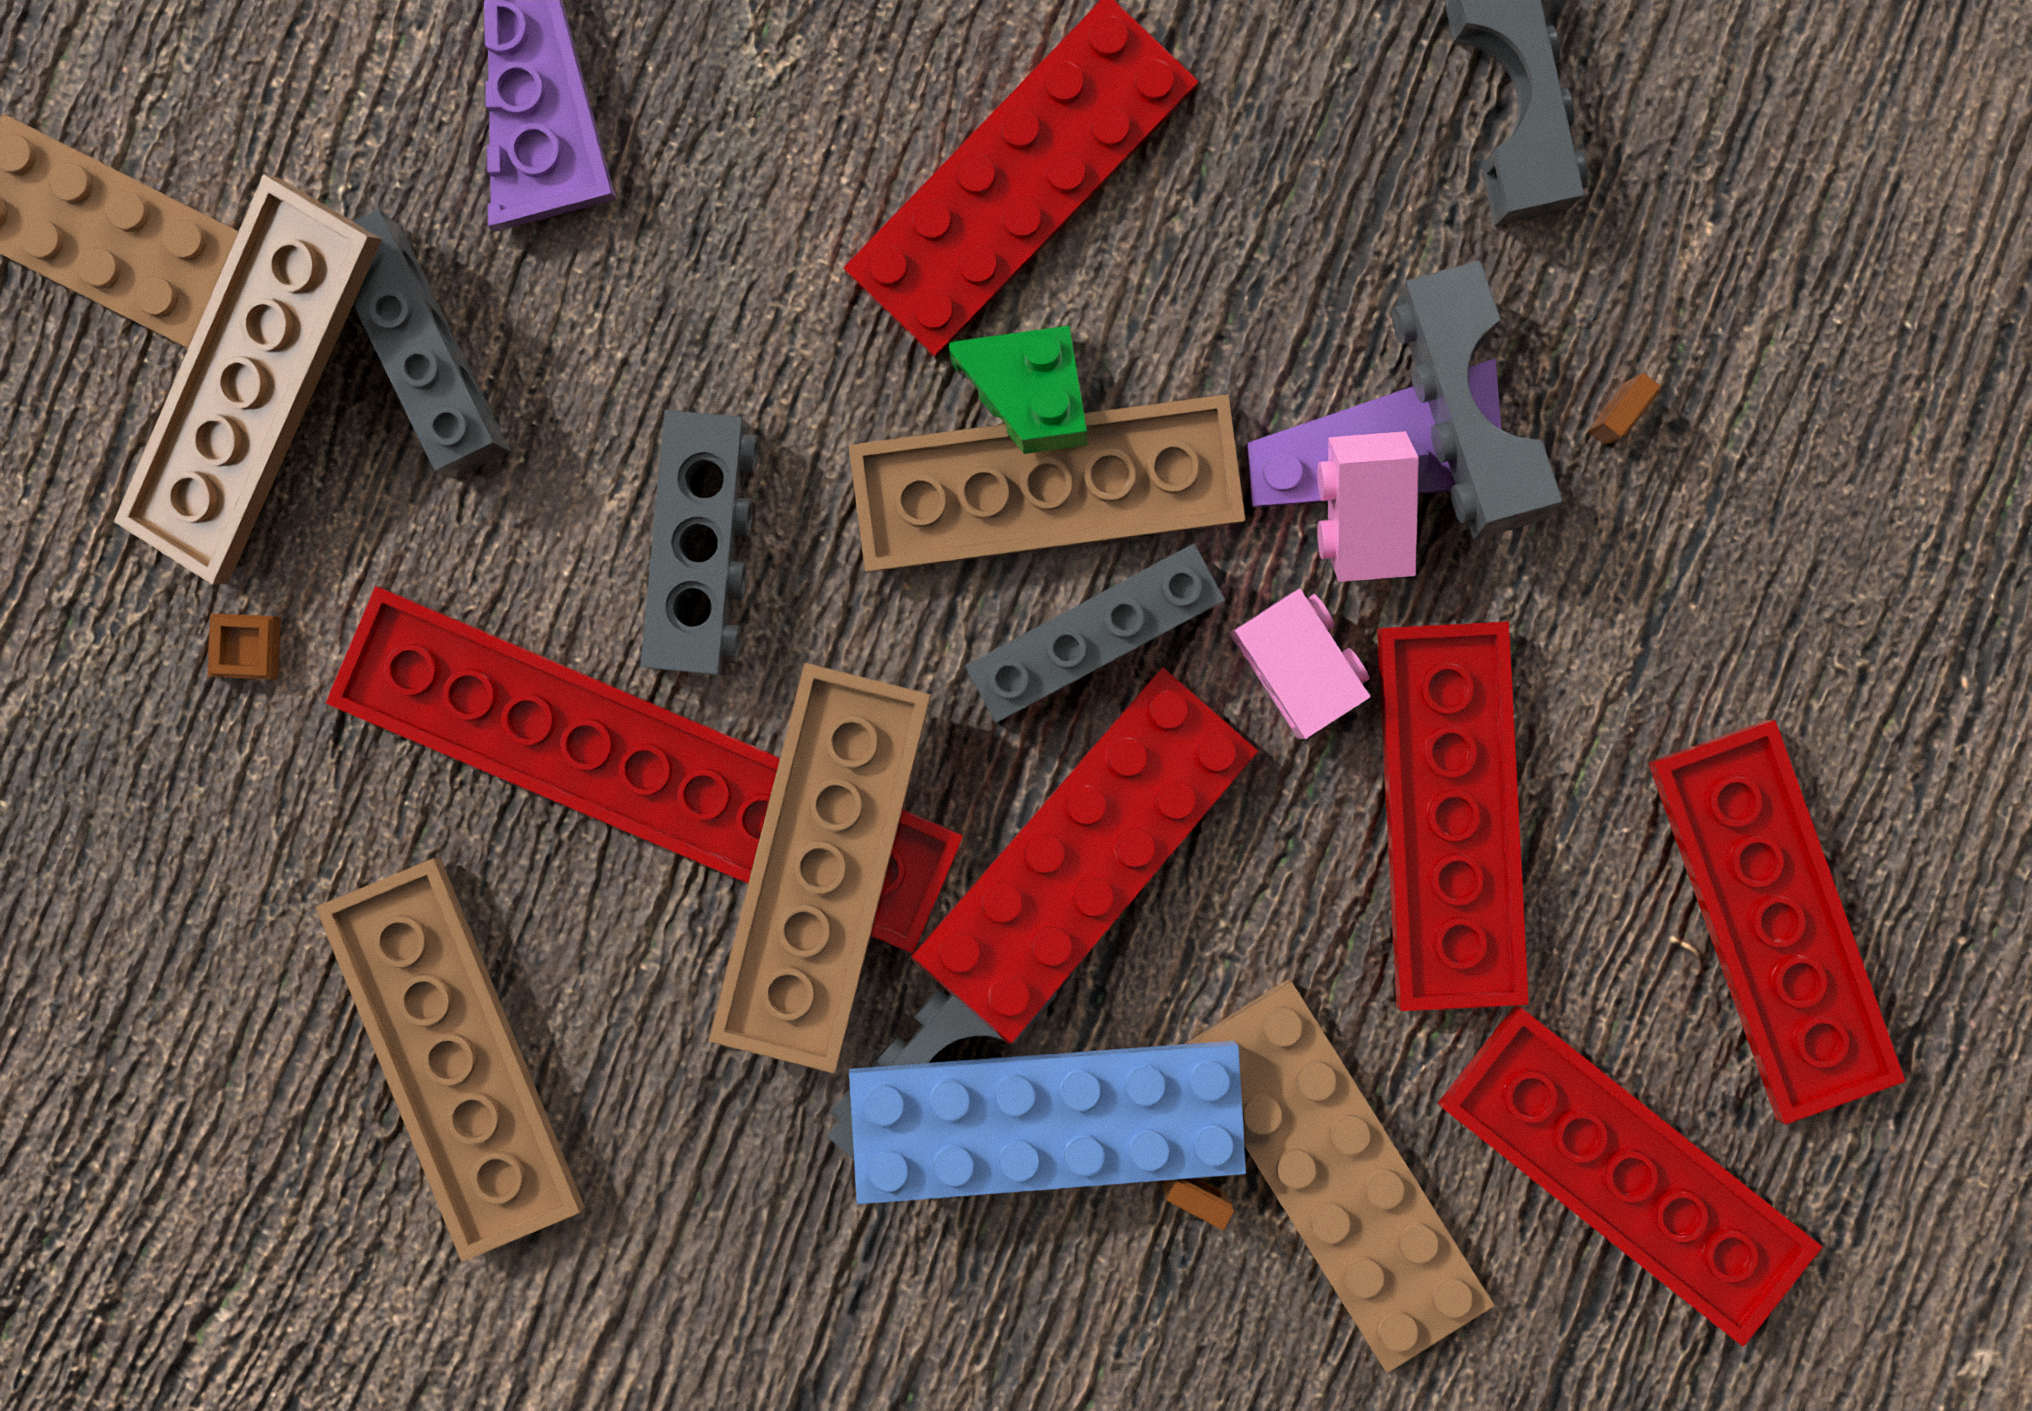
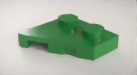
M1070 326L948 342L952 366L957 372L963 371L975 385L981 402L993 416L1000 418L1006 424L1007 434L1023 454L1088 445Z

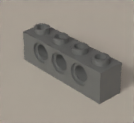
M379 209L353 221L382 239L353 306L434 471L457 479L510 453L511 450L401 226Z
M673 410L664 411L640 667L726 676L727 663L736 664L738 661L741 629L739 625H731L733 600H743L747 577L746 562L737 561L739 536H749L753 513L752 499L743 498L745 473H755L759 448L758 435L749 434L750 425L742 417ZM706 466L720 467L724 475V483L721 490L710 498L697 497L693 489V480L697 472ZM699 529H712L718 540L715 554L705 562H694L687 551V543L690 536ZM696 591H704L712 604L711 614L703 624L691 627L682 617V603L689 594Z
M1195 543L976 659L965 665L992 718L997 723L1225 601Z

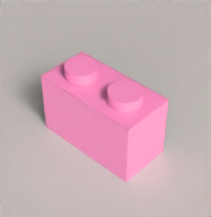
M1406 431L1328 437V461L1319 462L1317 470L1321 501H1328V520L1318 521L1317 535L1321 559L1331 560L1338 582L1416 576L1419 457Z
M1301 589L1291 592L1229 634L1297 739H1307L1370 698L1369 693L1363 686V683L1368 681L1370 677L1353 650L1348 647L1341 652L1328 630L1334 627L1335 623L1322 601L1315 594L1306 598Z

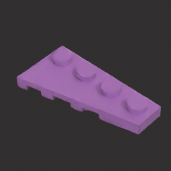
M484 0L485 47L488 49L489 81H485L490 145H487V172L490 175L491 204H488V227L493 232L615 200V193L563 0Z
M1492 359L1469 367L1468 382L1478 409L1492 424L1501 429L1496 359ZM1410 387L1248 442L1245 445L1250 508L1328 502L1321 501L1317 477L1318 463L1328 461V437L1406 431L1419 457L1418 495L1451 492V487L1455 485L1449 464L1448 462L1441 463L1433 448L1431 427L1435 425L1428 402L1421 403L1415 394L1414 388Z

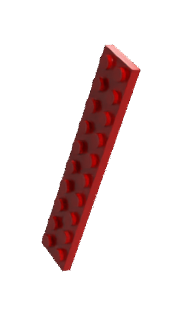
M379 586L374 587L325 704L745 883H749L780 756ZM905 809L902 810L871 933L872 937L912 954L914 953L964 836L963 834Z

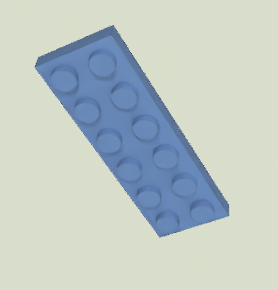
M1235 1041L849 1069L857 1204L1246 1174L1239 1045Z

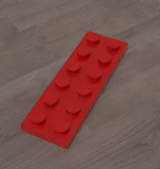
M1100 0L843 267L845 273L936 360L949 346L948 342H953L1197 89L1199 81L1115 0Z
M1509 621L1378 628L1377 641L1396 1008L1400 1011L1529 1005Z
M1162 667L910 958L1008 1044H1012L1258 750Z
M1765 720L1648 762L1776 1120L1786 1125L1906 1082L1776 720Z
M1518 1005L1511 1009L1437 1103L1742 1347L1746 1345L1823 1247Z

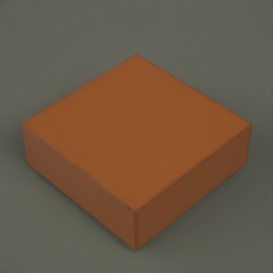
M1644 372L1626 381L1587 432L1603 445L1611 444L1624 438L1660 393L1659 388L1661 386Z
M210 613L207 677L278 680L281 617Z
M1200 1178L1165 1180L1162 1186L1166 1201L1224 1231L1234 1212L1233 1205L1226 1192Z

